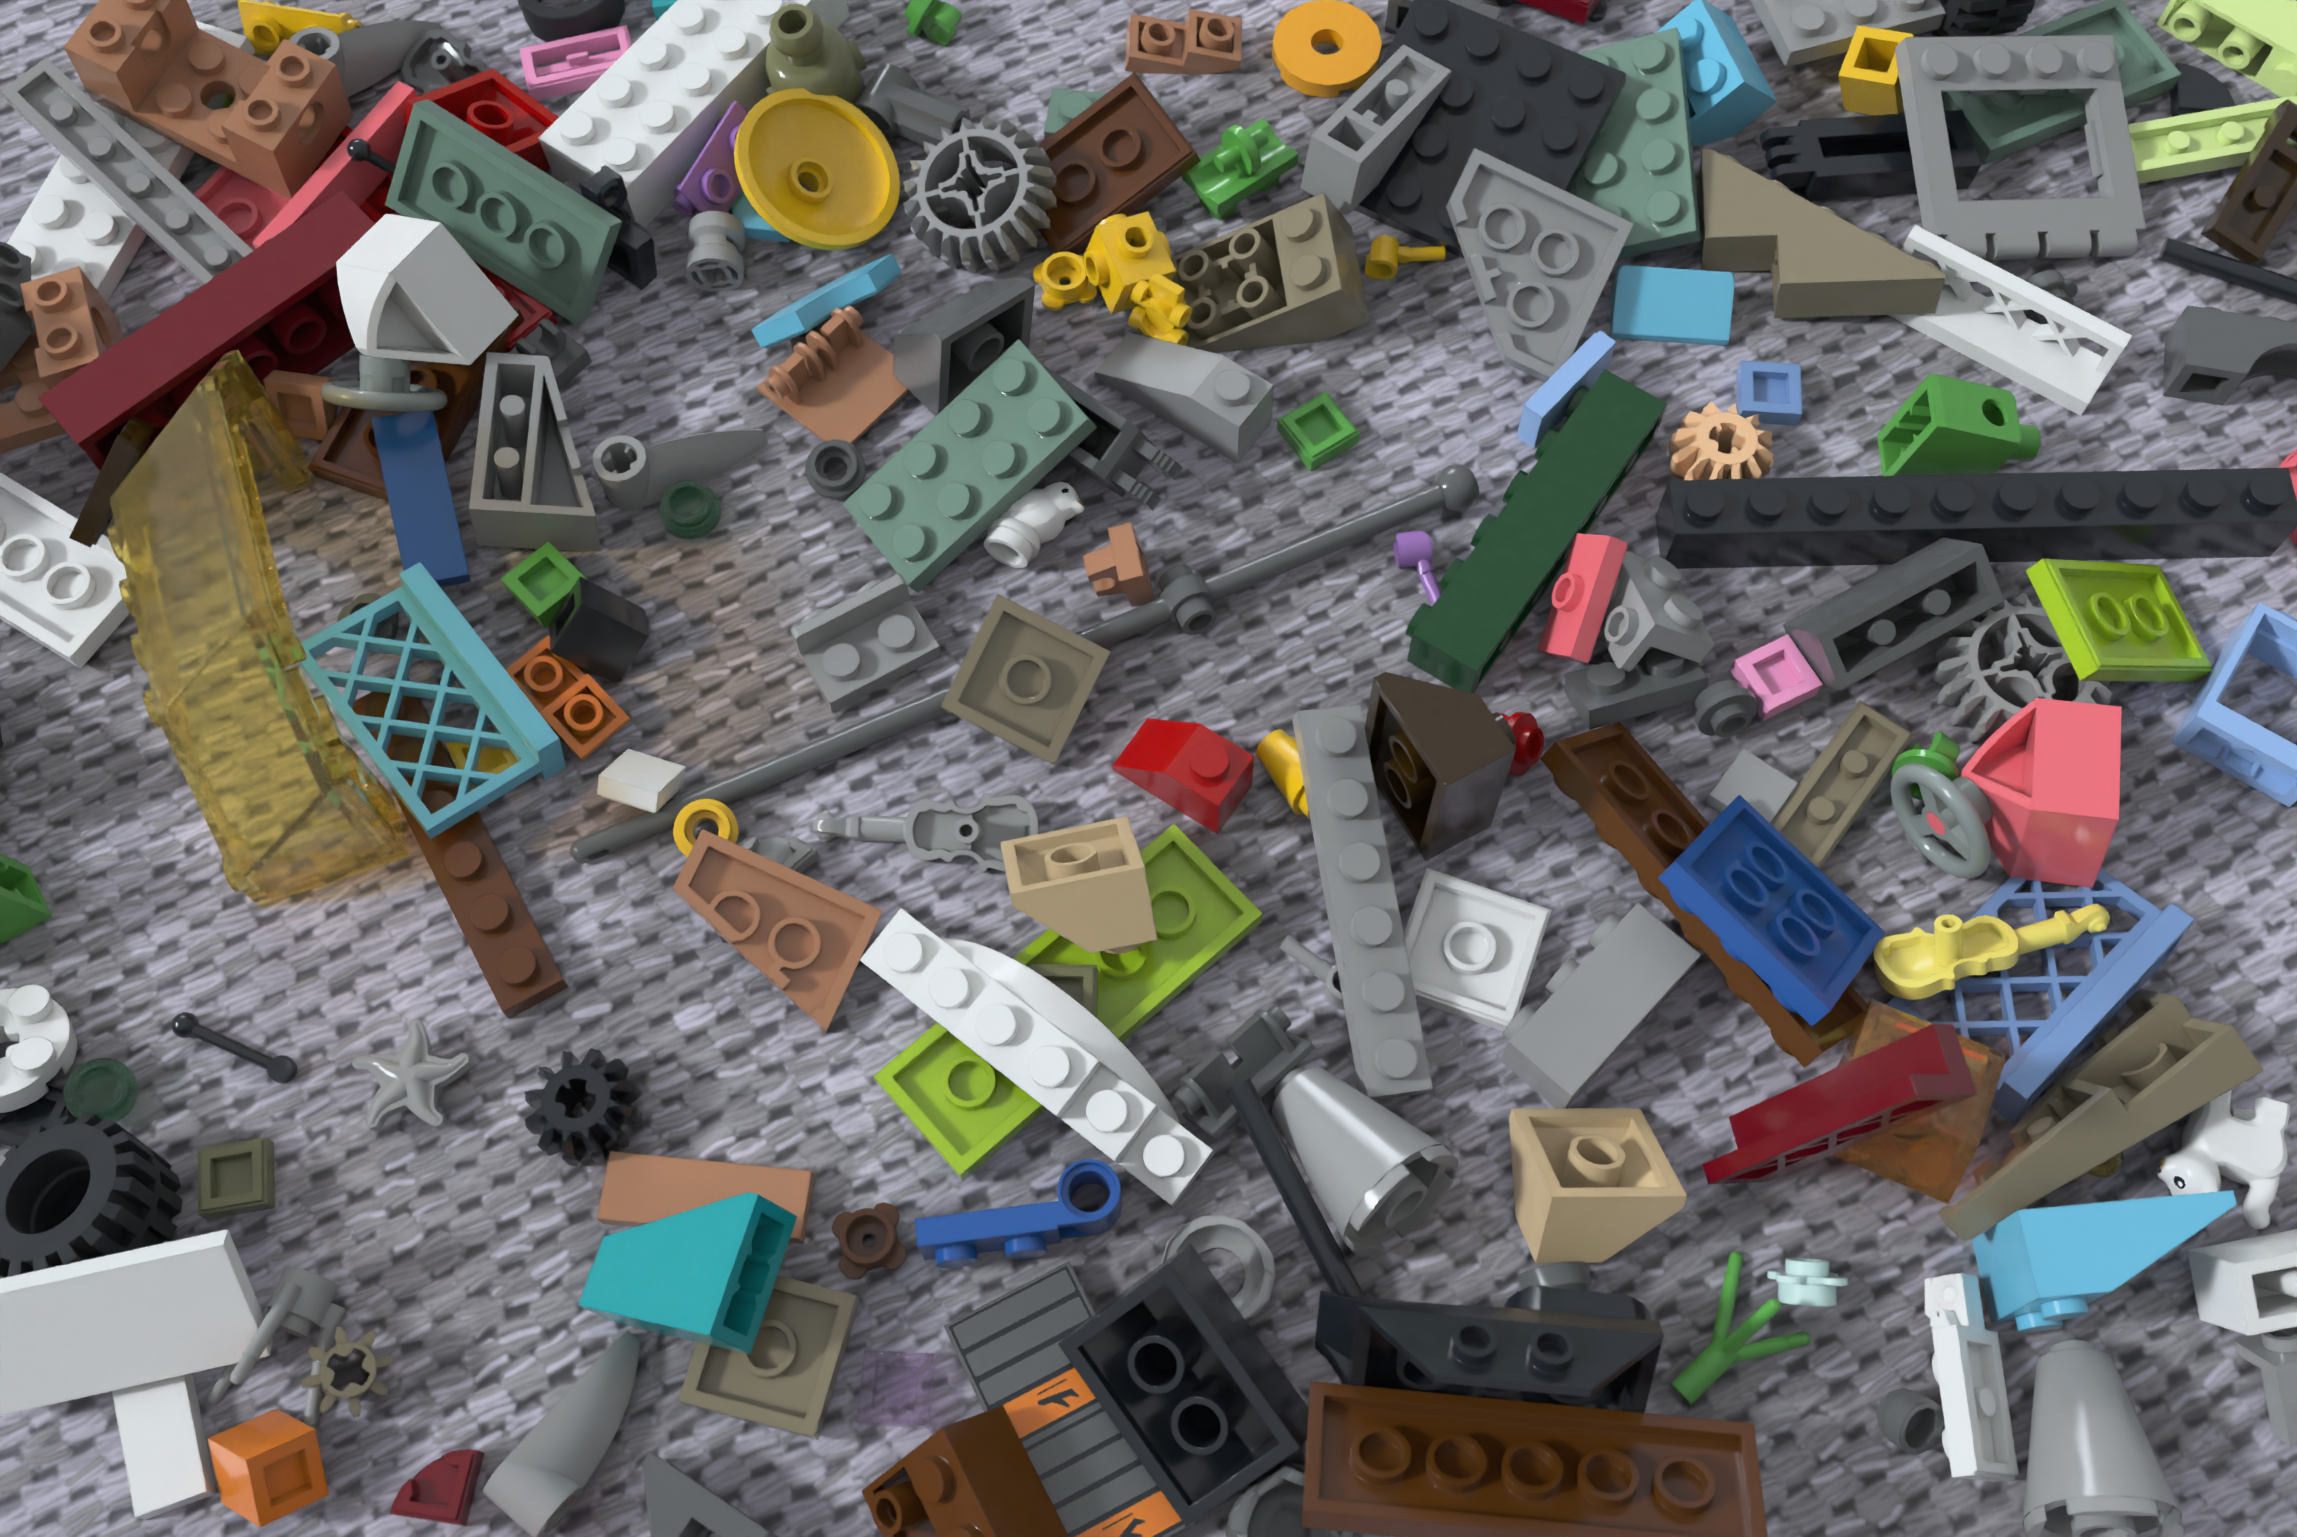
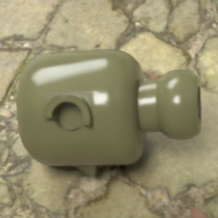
M789 4L775 13L770 22L769 36L771 41L766 50L765 68L771 84L766 89L767 93L770 95L785 89L804 88L812 94L835 95L853 105L865 88L861 71L867 69L865 59L853 39L848 41L834 26L822 22L819 15L808 6Z

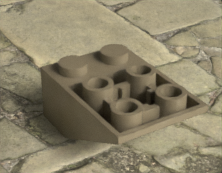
M1324 192L1171 257V261L1176 269L1173 282L1185 288L1184 300L1192 308L1189 321L1181 328L1189 334L1185 345L1188 347L1220 353L1321 342L1370 322L1352 227Z

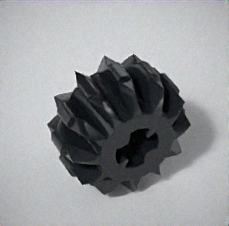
M590 1048L580 1064L577 1057L571 1051H563L561 1057L562 1069L554 1073L551 1068L546 1066L539 1067L538 1075L546 1084L544 1089H533L524 1092L525 1101L531 1107L537 1109L524 1119L526 1128L532 1134L541 1135L538 1147L545 1154L551 1156L561 1151L562 1159L568 1165L577 1166L583 1159L586 1151L596 1163H605L607 1157L605 1143L612 1140L621 1148L629 1147L630 1139L621 1130L622 1124L635 1125L642 1122L643 1114L637 1107L631 1105L642 1096V1089L635 1080H626L629 1068L620 1059H614L606 1063L605 1056L600 1050ZM591 1096L595 1100L593 1108L589 1112L584 1107L581 1108L583 1116L577 1118L572 1113L575 1105L580 1102L583 1106H586L584 1098Z

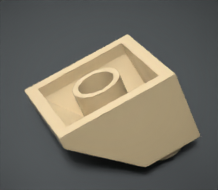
M1128 816L1000 842L1012 906L1090 953L1100 951L1112 954L1126 953L1137 949L1144 942L1157 940L1145 866Z
M1511 1108L1509 1127L1515 1217L1535 1263L1556 1264L1572 1261L1603 1263L1684 1208L1687 1195L1640 1108Z

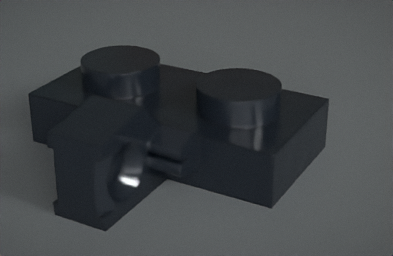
M604 165L599 172L587 181L583 180L580 183L581 188L569 180L565 182L564 185L622 220L607 267L641 290L648 286L657 277L654 254L655 245L648 231L636 222H629L631 217L622 208L628 195L622 176Z

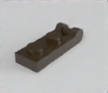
M2289 99L2282 102L2267 119L2264 125L2265 131L2201 232V235L2240 261L2249 264L2261 259L2297 201V149L2286 142L2290 138L2297 143V104Z

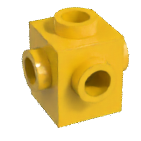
M1149 212L1129 217L1125 214H1116L1104 219L1095 227L1083 256L1087 277L1092 285H1098L1111 315L1139 305L1131 300V293L1140 280H1145L1149 283V278L1157 272L1172 281L1176 273V269L1171 261L1169 242L1163 232L1157 231Z

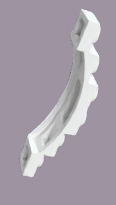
M900 908L860 959L861 962L945 1027L956 1038L1113 1161L1121 1165L1171 1206L1174 1207L1214 1155V1150L1180 1125L1177 1114L1166 1096L1125 1045L1076 1000L1029 967L1000 952L973 942L939 938L902 908Z

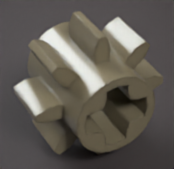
M341 1326L336 1328V1346L328 1352L319 1347L310 1346L307 1354L313 1361L321 1364L320 1373L303 1379L301 1386L303 1389L322 1387L326 1396L321 1402L320 1413L325 1414L332 1408L335 1401L348 1402L349 1411L354 1418L359 1417L361 1411L359 1398L366 1394L367 1391L377 1397H385L387 1395L388 1389L385 1385L374 1379L377 1370L388 1368L395 1360L394 1356L390 1355L375 1358L370 1350L375 1341V1331L371 1330L368 1332L361 1343L348 1342L346 1332ZM352 1354L361 1356L364 1360L360 1371L364 1376L368 1377V1380L363 1386L351 1382L343 1391L335 1389L332 1386L335 1372L328 1367L329 1363L333 1359L346 1362Z

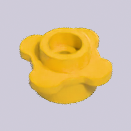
M1058 252L1052 254L1034 268V281L1041 284L1044 293L1041 297L1042 305L1050 311H1059L1064 305L1078 301L1084 304L1090 303L1097 295V287L1090 283L1084 269L1083 256L1071 252ZM1068 280L1070 281V284L1061 285L1060 282Z

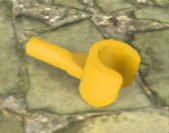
M1380 235L1373 240L1370 253L1366 255L1365 275L1370 279L1390 280L1397 274L1398 263L1444 261L1446 256L1445 247L1399 246V242L1393 236Z

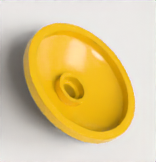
M804 88L785 89L761 99L748 112L740 125L734 147L735 168L740 185L757 213L770 226L787 238L816 249L845 250L867 243L879 234L890 221L897 207L900 194V176L897 162L889 143L879 128L868 116L851 103L835 95L812 94ZM800 183L805 184L810 191L804 189Z

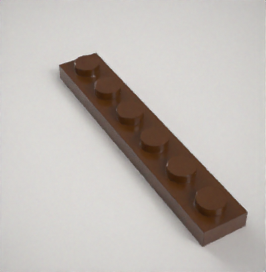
M373 691L355 700L352 710L357 715L384 718L390 693ZM403 695L396 720L429 724L431 718L421 698ZM369 731L377 741L379 732ZM392 734L386 755L390 760L418 764L425 738ZM437 740L431 765L456 769L443 741ZM403 776L412 787L414 778ZM426 779L421 801L429 812L433 814L456 800L460 784ZM390 786L506 1017L511 1019L568 988L479 811L474 812L430 839Z

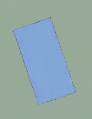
M1602 331L1595 332L1524 404L1517 432L1518 438L1534 449L1551 427L1555 428L1565 417L1566 409L1577 390L1582 385L1591 389L1604 369L1608 370L1616 341Z

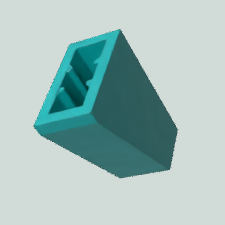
M746 1192L605 1236L602 1239L593 1266L589 1271L578 1306L625 1326L751 1354L797 1216L759 1194Z

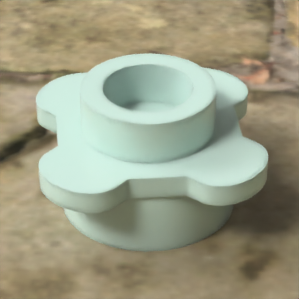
M1786 1258L1785 1270H1768V1278L1776 1279V1282H1778V1301L1786 1304L1836 1306L1837 1286L1848 1285L1847 1277H1840L1836 1273H1829V1261Z

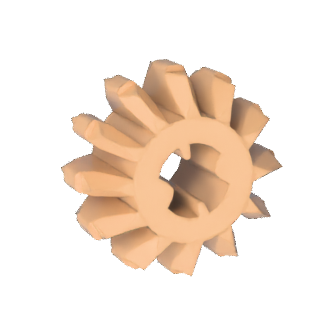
M1711 401L1703 408L1701 414L1690 411L1682 419L1677 432L1673 433L1668 446L1670 450L1669 455L1672 456L1669 464L1670 476L1684 478L1683 480L1764 478V476L1769 474L1774 462V454L1769 451L1773 443L1772 432L1757 430L1760 424L1759 414L1743 418L1738 415L1737 403L1729 407L1726 412H1721Z

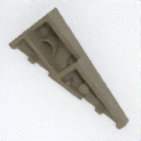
M2140 989L2128 1000L2133 1010V1015L2119 1030L2114 1026L2104 1027L2094 1038L2100 1050L2079 1067L2067 1068L2009 1133L2015 1147L1998 1166L1993 1161L1983 1162L1973 1173L1979 1186L1955 1206H1944L1938 1215L1961 1240L1967 1241L2017 1210L2023 1209L2264 1071L2234 1026L2192 1018L2178 996Z

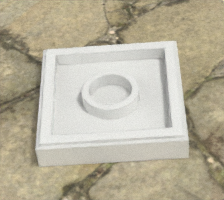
M1427 868L1404 932L1416 1001L1504 1031L1519 1012L1552 910Z

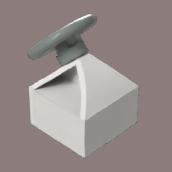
M386 213L336 262L338 286L346 321L354 344L362 353L359 358L360 380L328 382L322 386L321 396L331 404L358 409L397 412L440 410L447 404L446 394L436 388L410 384L411 360L471 365L516 319L518 313L441 222Z

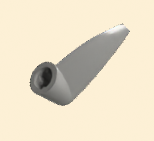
M396 20L374 23L339 34H335L331 30L322 27H309L295 33L289 41L336 64L348 98L401 69L406 55L416 41L430 30L442 29L439 22L420 20Z
M763 429L707 432L670 439L646 447L632 436L616 435L607 438L594 450L592 463L610 503L620 510L633 511L678 494L719 474L768 444Z
M628 1330L605 1351L494 1471L483 1489V1494L532 1537H546L575 1505L583 1492V1487L597 1468L619 1428L634 1385L641 1346L640 1341Z

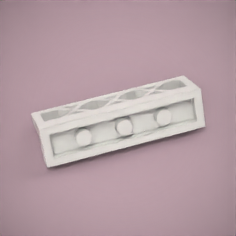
M1917 225L1911 230L1901 249L1911 256H1914L1917 250L1936 260L1941 267L1940 270L1945 273V282L1935 313L1896 314L1889 316L2080 416L2132 337V335ZM1977 281L1989 287L1994 296L1986 297L1974 291L1969 282ZM2032 309L2045 316L2048 324H2038L2026 317L2023 310ZM2086 337L2106 347L2108 351L2102 357L2081 346L2077 338Z

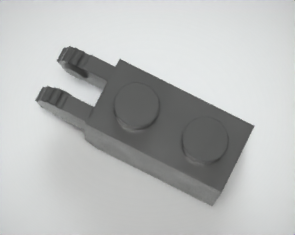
M1044 366L1097 427L1064 459L1122 498L1126 493L1153 511L1161 498L1157 496L1156 491L1150 486L1135 480L1145 465L1149 463L1163 476L1175 480L1183 467L1170 456L1156 448L1143 432L1126 418Z

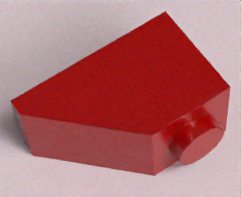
M1147 718L1112 765V770L1218 835L1252 787L1254 756L1200 723Z

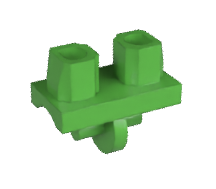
M1264 118L1246 129L1235 124L1222 132V144L1200 157L1201 162L1183 175V180L1199 196L1200 204L1214 219L1222 220L1236 211V204L1256 191L1265 192L1278 184L1281 175L1298 165L1299 154L1292 147L1286 146L1278 139L1270 124Z

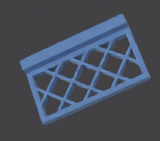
M2100 868L2093 889L2096 891H2091L2090 887L2077 886V891L2042 892L2041 881L2039 880L2032 881L2024 878L2010 877L1969 920L1984 915L1999 919L1998 913L2003 908H2033L2036 923L2047 920L2045 907L2080 906L2083 908L2087 905L2099 904L2101 906L2117 905L2137 919L2138 922L2129 932L2089 933L2086 930L2085 933H2082L2069 944L2061 943L2040 949L2045 976L2009 977L2008 970L2005 969L1995 971L1996 977L1961 978L1955 981V989L1939 992L1950 993L1954 1022H1929L1909 1007L1914 1000L1896 996L1886 1005L1884 1012L1911 1034L1932 1024H1954L1972 1081L1995 1098L1991 1107L2014 1125L2127 1004L2128 1000L2140 990L2178 949L2195 920L2193 917L2173 903H2170L2164 911L2160 910L2102 868ZM2028 883L2029 892L2019 893ZM2104 947H2114V948L2104 957L2102 948H2104ZM2089 948L2093 970L2087 976H2058L2053 949ZM2061 991H2072V993L2064 1001H2062ZM1999 992L2003 1021L1966 1020L1962 993ZM2011 992H2048L2051 1015L2046 1020H2016ZM2006 1035L2010 1059L1997 1072H1994L1972 1055L1969 1036ZM2019 1035H2031L2026 1040V1042L2022 1046H2020Z

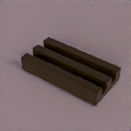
M133 415L130 417L127 425L124 426L111 447L73 528L70 539L90 548L93 544L96 545L112 521L154 433V430H152L153 425Z

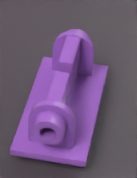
M733 101L724 117L716 122L714 133L682 183L677 184L673 190L676 198L672 204L677 211L686 216H692L695 211L700 213L705 211L728 213L742 191L735 168L734 147L738 130L748 112L738 101Z

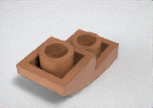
M1189 9L1185 22L1180 23L1131 13L1126 28L1125 71L1143 74L1205 75L1239 69L1242 60V18Z

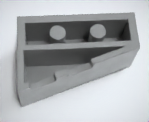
M487 352L469 502V513L477 546L539 549L549 541L557 550L601 551L596 514L585 484L582 467L574 447L549 356Z

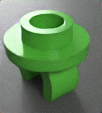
M911 0L904 13V18L910 21L907 33L916 38L924 30L931 41L946 47L957 33L955 26L961 20L962 14L957 8L949 3L941 2V0Z
M1942 731L1935 733L1933 742L1928 750L1915 743L1911 745L1908 751L1901 753L1894 762L1892 777L1901 766L1917 763L1929 766L1953 781L1960 777V772L1954 764L1959 756L1960 746ZM1912 783L1911 796L1915 799L1923 800L1919 785Z

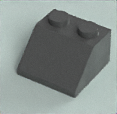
M1028 277L986 281L965 294L955 295L945 306L920 321H911L898 334L894 335L893 375L926 408L937 416L1018 339L1029 349L1035 284Z

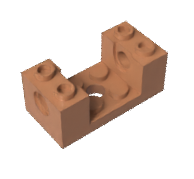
M99 0L64 46L89 97L94 102L290 200L306 183L353 117L336 64L286 39L281 42L268 62H265L199 29L187 0ZM226 93L235 97L234 102L228 108L212 110L206 107L208 100L214 95Z
M79 266L20 284L26 313L34 321L36 330L32 331L0 373V393L11 386H22L17 391L15 399L7 403H0V454L66 434L67 432L38 398L55 387L60 381L71 376L102 355L114 344L124 340L119 319Z

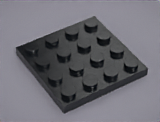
M1414 0L1379 68L1404 44L1451 70L1449 81L1382 180L1354 210L1436 247L1444 246L1446 251L1464 258L1446 206L1474 148L1569 192L1625 85L1626 73L1448 0Z

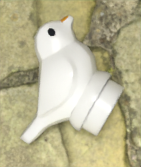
M1065 482L1053 483L1044 489L1031 488L987 529L988 536L984 541L986 551L1005 565L1014 568L1026 567L1030 559L1038 555L1042 543L1055 539L1063 530L1065 521L1084 511L1085 508L1080 502L1079 495L1071 485Z

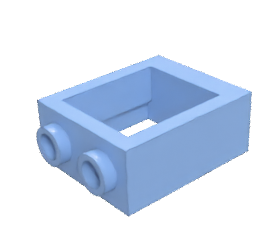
M2259 602L2230 634L2211 668L2212 672L2206 677L2171 743L2290 807L2297 801V745L2219 703L2246 653L2297 680V620L2285 612L2274 610Z

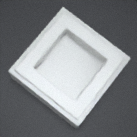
M627 749L599 774L597 794L610 800L656 813L683 787L686 766Z

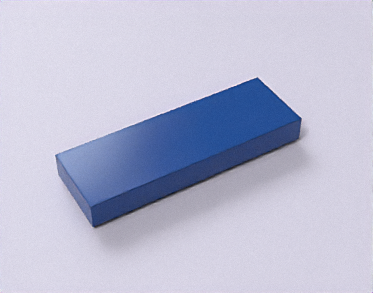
M406 412L371 418L403 571L421 562L440 587L471 582L434 412Z

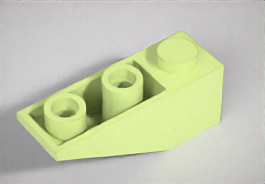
M2169 1L2156 24L2158 27L2171 33L2175 38L2215 58L2224 66L2234 69L2264 86L2279 97L2297 95V1Z

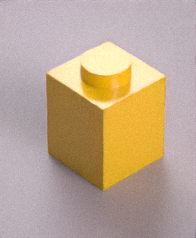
M1857 26L1838 75L1845 110L1868 115L1902 114L1904 106L1894 48L1906 37H1914V34Z

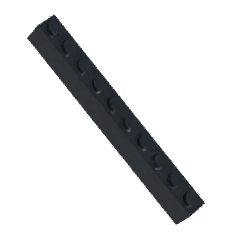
M2289 468L1669 480L1655 515L1660 557L1670 562L1677 569L1893 565L1941 538L1982 544L1990 563L2038 562L2041 559L2094 561L2270 557L2297 528V500Z

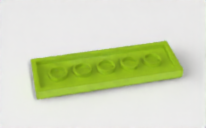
M1175 824L1171 825L1140 851L1145 866L1157 940L1144 942L1137 949L1126 953L1112 954L1106 951L1090 953L1049 928L1013 958L1029 968L1030 964L1097 965V1019L1122 1043L1262 922V913ZM938 1022L873 1076L879 1087L962 1182L1047 1109Z

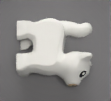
M2231 1089L2189 1113V1120L2181 1136V1148L2173 1154L2161 1157L2158 1163L2157 1175L2166 1182L2172 1196L2219 1192L2221 1186L2220 1175L2240 1184L2248 1185L2249 1191L2242 1206L2244 1218L2251 1228L2264 1229L2270 1223L2269 1206L2275 1198L2279 1186L2280 1173L2287 1163L2288 1154L2284 1140V1130L2288 1127L2290 1105L2261 1097L2255 1099V1110L2233 1108L2231 1115Z

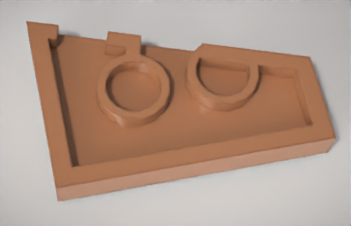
M704 829L701 830L673 886V892L822 1030L827 1032L883 910Z

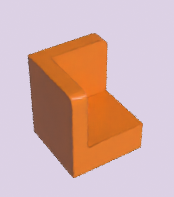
M271 1410L208 1438L222 1503L260 1528L329 1495L316 1429L280 1410Z

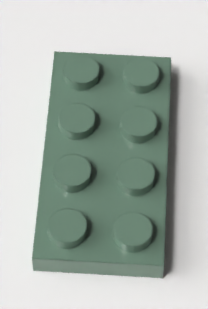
M2105 0L2016 35H2113L2125 108L2172 90L2181 76L2179 70L2122 0ZM2049 89L2044 94L2020 95L2017 90H1997L1992 95H1968L1966 91H1945L1942 93L1944 111L1963 110L1979 159L1983 165L2087 124L2083 95L2071 94L2068 89Z
M1678 28L1578 53L1626 73L1625 85L1575 179L1577 197L1634 223L1617 260L1701 241L1683 44Z
M429 99L413 104L385 205L405 217L441 222L472 260L575 325L585 321L590 315L622 220Z
M1018 339L856 490L843 505L894 570L902 575L907 586L919 593L984 533L995 520L1000 518L1097 427L1033 353Z

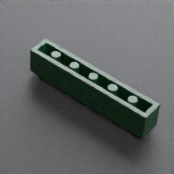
M1604 369L1591 389L1582 385L1566 409L1565 417L1569 418L1560 431L1551 427L1541 440L1534 455V459L1538 460L1530 473L1528 474L1520 470L1511 481L1503 497V502L1506 503V506L1498 517L1489 513L1477 528L1471 541V545L1475 548L1466 561L1456 558L1448 567L1438 588L1442 591V594L1434 605L1430 606L1427 603H1423L1412 617L1405 633L1411 637L1407 661L1453 689L1474 694L1567 562L1576 533L1587 534L1657 435L1667 403Z

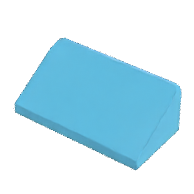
M1628 265L1619 266L1611 288L1610 338L1727 346L1730 336L1735 286L1734 273Z

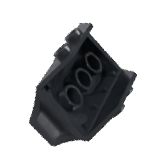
M1534 1285L1513 1294L1507 1299L1504 1307H1487L1380 1299L1320 1291L1314 1348L1330 1363L1341 1383L1347 1385L1645 1413L1664 1334L1660 1322L1651 1320L1650 1311L1644 1303L1634 1297L1618 1292L1603 1293Z

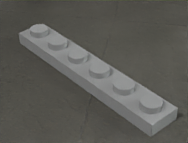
M47 57L1 91L11 107L202 286L215 275L225 271L253 251Z
M1360 705L1297 711L1292 721L1359 1091L1372 1100L1427 1093L1433 1089L1361 707Z

